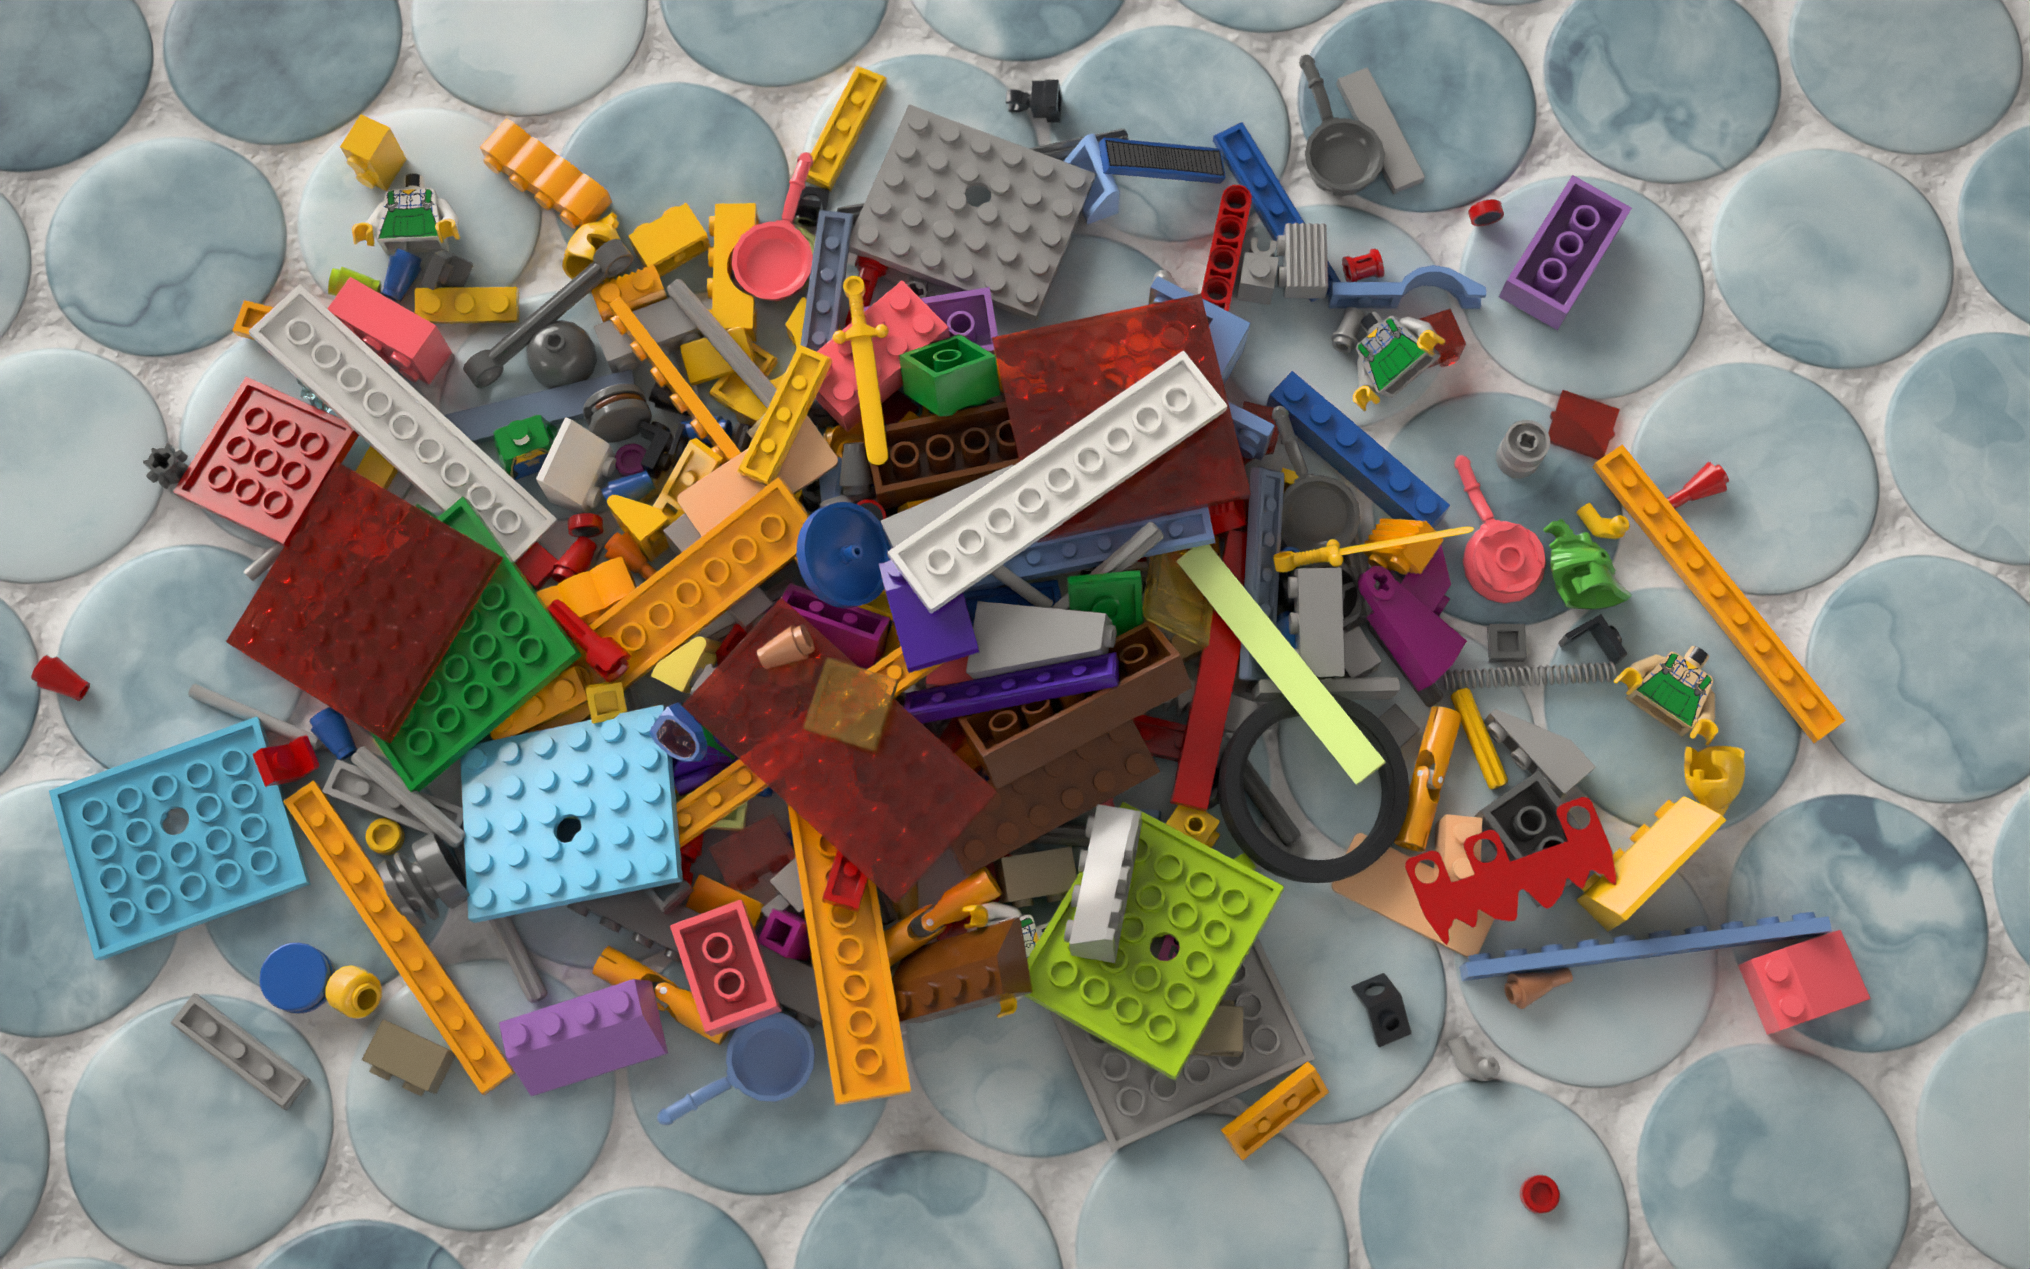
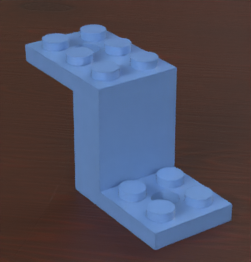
M1157 276L1150 287L1147 316L1155 324L1164 328L1171 327L1181 332V335L1188 341L1199 343L1190 359L1216 392L1220 394L1245 349L1251 323ZM1223 399L1227 404L1226 411L1200 428V430L1204 432L1208 439L1214 442L1222 443L1223 441L1233 446L1235 451L1241 456L1248 459H1253L1254 457L1261 461L1268 449L1275 425Z

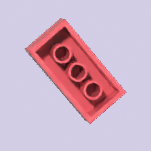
M900 281L864 313L867 325L875 328L880 324H884L889 329V333L885 338L872 337L881 403L903 386L900 354L950 338L949 327L903 281ZM852 322L842 331L846 332L848 329H850L852 327ZM832 338L817 351L830 357L833 362L815 399L848 432L862 420L851 341L837 344Z

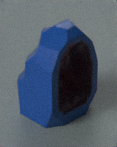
M678 702L668 706L650 729L649 734L655 744L673 758L683 762H701L707 753L708 746L703 733V727L694 720L695 716Z

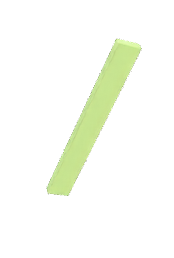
M1209 544L1191 548L1176 561L1356 785H1359L1386 763Z

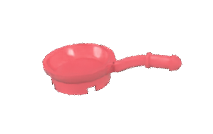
M809 152L802 153L797 159L798 163L795 172L789 181L790 187L784 205L782 220L754 225L741 235L734 247L732 267L735 278L746 292L760 299L781 301L786 299V297L795 295L802 289L810 276L813 258L810 244L804 235L793 225L802 189L806 186L807 175L810 167L813 166V157Z
M1459 455L1455 459V469L1458 470L1464 485V492H1467L1475 511L1482 522H1484L1466 544L1463 556L1465 576L1473 589L1487 600L1503 604L1521 601L1534 593L1543 580L1546 568L1543 545L1535 533L1522 525L1507 521L1501 522L1493 518L1494 515L1479 488L1480 483L1477 482L1470 465V459L1464 455Z

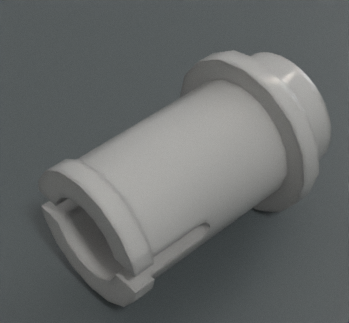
M1347 307L1345 309L1338 331H1335L1331 337L1334 349L1342 353H1349L1352 349L1356 348L1358 344L1356 337L1361 327L1360 321L1365 316L1363 311L1354 307Z

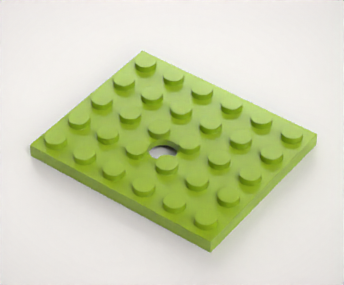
M1122 802V804L1119 807L1124 809L1140 811L1139 809L1125 802ZM1141 811V832L1115 963L1072 956L1069 943L1064 942L1067 921L1074 920L1077 907H1072L1071 901L1075 884L1081 885L1083 872H1080L1027 958L1033 993L1023 996L1176 1081L1281 897L1284 886ZM1164 935L1174 937L1180 947L1177 956L1169 961L1156 959L1150 951V945L1156 937Z

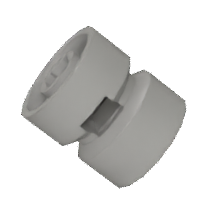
M1533 420L1518 421L1510 426L1496 451V462L1499 469L1512 478L1522 479L1532 475L1550 448V437L1547 430Z

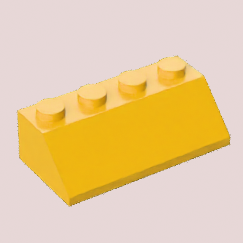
M1685 796L1675 803L1668 799L1654 813L1658 818L1655 823L1650 827L1644 823L1630 836L1629 839L1633 844L1625 852L1619 848L1613 853L1616 885L1610 883L1604 874L1599 876L1595 872L1587 879L1585 887L1582 888L1584 893L1576 901L1607 932L1625 922L1726 819L1721 814Z

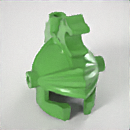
M1563 519L1553 521L1543 529L1545 533H1551L1556 538L1555 541L1549 544V547L1553 549L1551 550V572L1556 583L1555 589L1562 597L1566 607L1574 609H1604L1619 605L1632 597V594L1615 578L1616 570L1609 554L1596 542H1592L1590 533L1584 532L1575 535Z

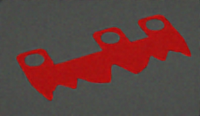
M1580 797L1563 803L1557 808V816L1568 840L1567 842L1511 862L1496 831L1487 830L1466 838L1463 846L1474 875L1455 882H1451L1442 857L1437 851L1431 850L1409 858L1405 863V869L1424 917L1441 941L1446 945L1448 944L1449 929H1451L1455 919L1462 921L1472 928L1476 927L1478 910L1494 919L1508 922L1516 921L1520 890H1525L1540 905L1549 909L1562 895L1567 878L1582 889L1585 887L1589 872L1593 870L1598 874H1604L1610 883L1616 885L1612 849L1592 801L1587 797ZM1574 806H1581L1590 814V822L1584 829H1575L1567 821V813ZM1481 839H1488L1496 845L1497 855L1491 862H1481L1474 855V845ZM1422 860L1433 861L1439 869L1438 878L1432 883H1423L1416 877V865Z

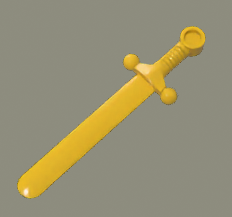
M852 275L846 278L843 283L844 292L849 299L852 327L846 332L836 331L833 334V341L837 344L851 341L867 458L873 465H882L888 459V448L872 337L885 338L889 333V329L884 324H880L875 328L866 324L863 307L865 285L860 277Z
M1459 527L1340 548V543L1335 539H1331L1327 542L1326 547L1316 550L1302 551V553H1294L1292 551L1279 552L1273 556L1274 565L1277 572H1288L1300 565H1309L1310 563L1314 564L1317 562H1330L1332 566L1339 567L1343 563L1342 555L1472 532L1475 528Z

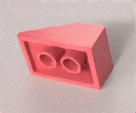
M1841 930L1785 947L1738 965L1767 1035L1871 999Z

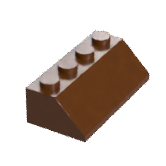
M1013 918L924 945L903 958L892 977L899 1024L924 1023L1033 993L1020 918Z

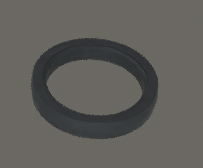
M1335 694L1331 695L1386 762L1378 769L1382 794L1377 820L1364 841L1351 852L1339 858L1329 860H1310L1292 855L1273 844L1260 831L1250 814L1244 793V772L1251 749L1258 738L1273 724L1288 718L1301 716L1285 696L1262 705L1241 723L1229 740L1219 767V804L1223 819L1231 836L1242 851L1257 865L1274 875L1292 881L1329 883L1346 879L1365 870L1376 862L1392 845L1401 830L1408 808V772L1396 740L1387 727L1373 713L1360 704Z

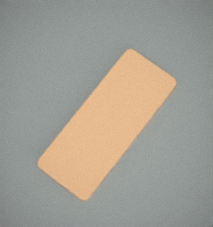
M806 415L777 477H781L793 494H796L838 465L837 456L808 415ZM748 449L678 495L677 501L701 537L766 487V485L737 472Z
M1363 833L1356 834L1346 854L1360 845L1367 835ZM1391 847L1365 870L1346 879L1334 881L1331 884L1334 892L1467 958L1468 956L1479 954L1494 921V918L1481 910H1478L1476 927L1472 928L1462 921L1455 919L1451 929H1449V942L1447 945L1444 944L1424 917L1405 869V863L1411 857ZM1419 862L1415 868L1418 880L1423 883L1434 882V868Z

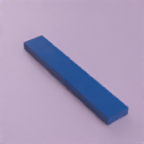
M1243 122L1213 136V143L1216 148L1221 149L1222 157L1238 184L1250 191L1252 196L1251 205L1273 241H1277L1278 235H1283L1287 223H1304ZM1328 260V289L1326 295L1329 294L1332 282H1341ZM1309 298V300H1310L1311 302H1313V301L1319 299V298Z

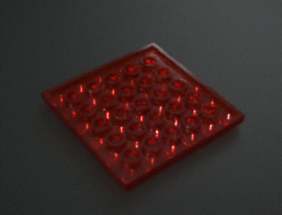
M1201 294L992 337L1019 462L1182 351H1185L1227 404V409L1224 413L1039 539L1037 543L1250 498L1251 492Z
M337 461L313 499L296 534L292 537L289 547L284 546L226 642L377 737L391 743L503 557Z

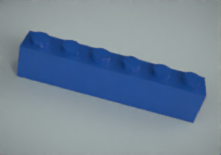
M1291 371L1269 394L1265 410L1272 415V411L1276 406L1285 407L1289 412L1288 416L1295 435L1391 518L1427 521L1433 528L1444 518L1450 507L1449 503L1295 372Z

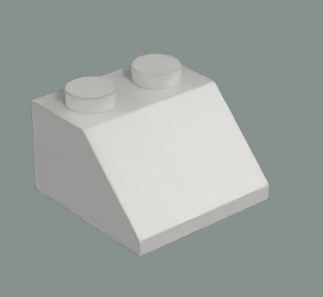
M565 417L536 480L550 503L579 514L589 513L592 507L595 508L599 504L602 496L601 486L605 478L610 477L615 469V454L609 443Z

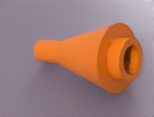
M628 531L623 535L619 532L615 533L605 544L604 548L607 550L605 558L611 560L623 557L628 563L630 571L639 573L644 579L647 580L658 572L647 563L648 560Z

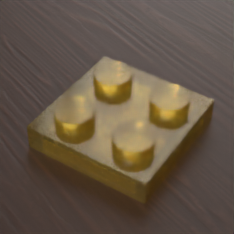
M827 658L803 728L816 734L876 752L899 681Z

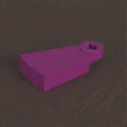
M1382 566L1369 568L1358 579L1359 591L1372 609L1366 618L1419 692L1434 684L1453 665L1467 640L1396 581L1386 568ZM1375 580H1377L1380 583V585L1378 586L1379 590H1377L1374 587L1376 583Z

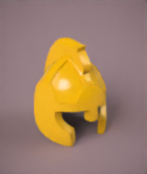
M612 212L597 222L582 225L573 234L568 242L562 261L563 270L568 277L574 279L594 262L593 256L603 244L613 239H620L616 228L619 226L616 214ZM606 278L605 280L610 282L612 278Z
M1717 745L1708 746L1698 752L1686 746L1684 753L1685 784L1701 805L1722 816L1725 815L1730 803L1739 794L1744 782L1745 751L1738 747Z

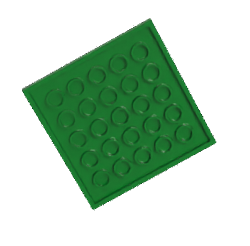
M463 496L302 631L410 792H420L582 656L562 627L547 610V606L477 510Z

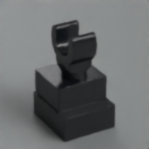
M1059 79L1032 81L1031 94L1015 89L1007 90L1006 104H1009V112H1021L1031 108L1033 118H1046L1047 122H1061L1063 95Z

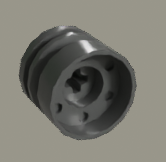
M435 832L429 833L412 844L415 862L411 863L406 856L398 852L394 854V860L399 871L388 860H384L377 866L390 901L402 916H405L409 923L417 930L424 927L427 923L421 910L422 908L431 919L435 920L439 918V911L435 900L440 898L446 906L454 909L467 901V897L470 895L467 891L466 878L446 845Z

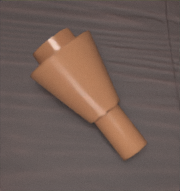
M1569 968L1551 973L1509 974L1507 983L1504 986L1505 994L1511 1004H1515L1519 1009H1524L1551 991L1553 987L1572 982L1573 975Z

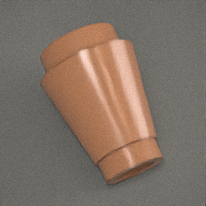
M801 624L797 627L791 625L763 647L757 649V655L762 666L765 669L807 659L809 653L815 651V646L809 631L804 625Z

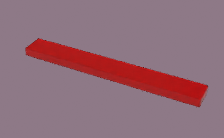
M1229 530L1226 535L1221 560L1244 587L1247 533ZM1211 606L1170 799L1172 804L1204 812L1208 809L1241 650V641L1213 606Z

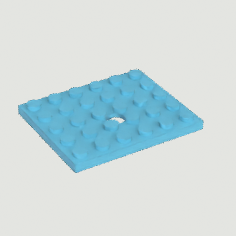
M663 704L620 713L614 719L592 724L591 720L478 743L460 758L465 832L467 891L470 894L467 897L468 920L477 923L683 881L673 761L671 756L655 744L649 734L655 721L666 709ZM570 816L578 817L581 822V830L575 834L573 841L567 843L559 841L557 837L559 823Z
M258 716L49 790L94 959L102 961L311 884L290 812L283 802L285 796L282 786L279 784L265 787L252 755L261 748L270 747L265 729ZM175 808L185 809L189 815L187 828L177 835L168 834L163 828V822L168 817V812Z

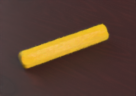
M1462 688L1453 692L1451 700L1456 711L1462 715V726L1488 787L1492 790L1505 786L1508 783L1507 775L1470 689Z

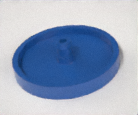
M837 502L819 508L806 519L798 536L797 561L805 583L819 599L834 607L853 608L873 601L884 591L885 587L879 564L891 561L888 557V551L891 550L882 524L870 511L854 503Z

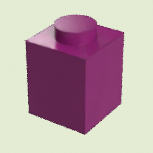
M773 908L758 938V942L786 958L807 961L811 951L806 920L793 912Z

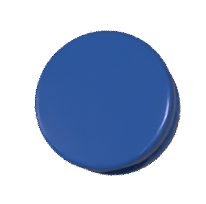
M288 943L275 949L264 961L259 977L260 988L264 997L273 1006L289 1013H308L319 1008L327 1001L326 986L335 970L330 959L322 951L305 943Z

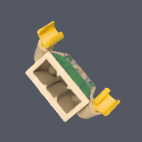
M1691 646L1684 657L1673 651L1666 657L1655 654L1633 663L1614 679L1615 684L1621 681L1627 685V700L1683 737L1694 727L1689 735L1690 738L1695 739L1697 734L1702 735L1706 739L1705 745L1709 746L1718 733V727L1715 724V693L1711 689L1714 679L1701 670L1709 659V655L1703 649Z

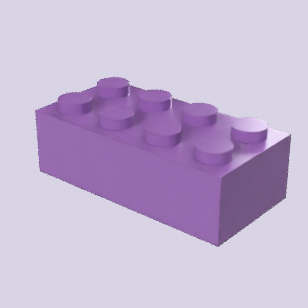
M1572 175L1506 280L1499 298L1558 330L1622 227L1632 207Z

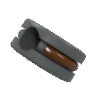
M617 384L603 388L590 396L583 406V415L589 425V431L607 443L620 442L636 436L640 433L638 429L640 421L642 420L650 424L652 419V413L646 402L643 390L633 384Z

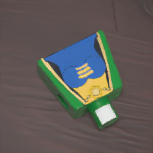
M535 415L524 420H515L507 426L496 429L493 432L495 452L501 468L514 480L539 472L559 432L558 429L542 415Z

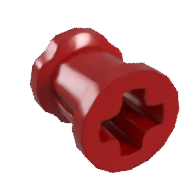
M1371 249L1369 254L1351 258L1350 256H1345L1342 258L1343 273L1347 282H1357L1373 276L1376 278L1384 277L1383 260L1378 249Z

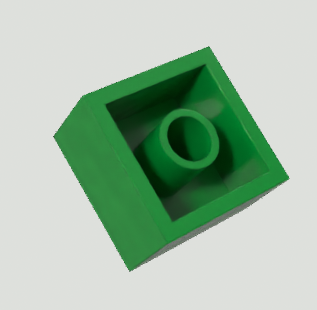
M960 334L899 355L904 394L938 416H951L959 409L970 405L984 404L987 402V399L1000 395L996 356Z

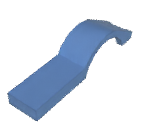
M1431 265L1417 268L1406 275L1402 282H1332L1328 294V308L1397 309L1400 300L1410 290L1420 286H1436L1452 294L1458 300L1462 309H1480L1481 298L1486 297V287L1451 268Z

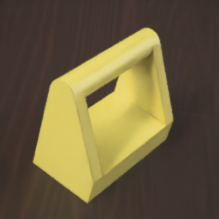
M700 636L696 637L658 662L651 676L681 692L690 693L692 689L690 682L699 668L704 669L708 664L715 666L717 662L715 652L722 643Z

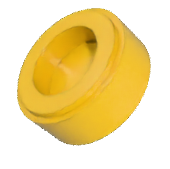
M379 818L373 821L366 831L367 845L380 855L396 853L402 847L405 840L402 826L387 818Z

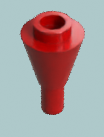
M1707 462L1683 486V489L1666 499L1676 509L1688 501H1695L1726 492V483L1729 482L1728 475L1719 464L1714 466L1711 462Z

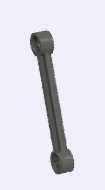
M613 239L603 244L593 256L594 262L493 348L482 350L467 360L463 371L475 387L483 388L495 382L504 371L503 366L528 345L532 335L540 328L558 320L603 280L620 275L631 265L633 255L620 239Z

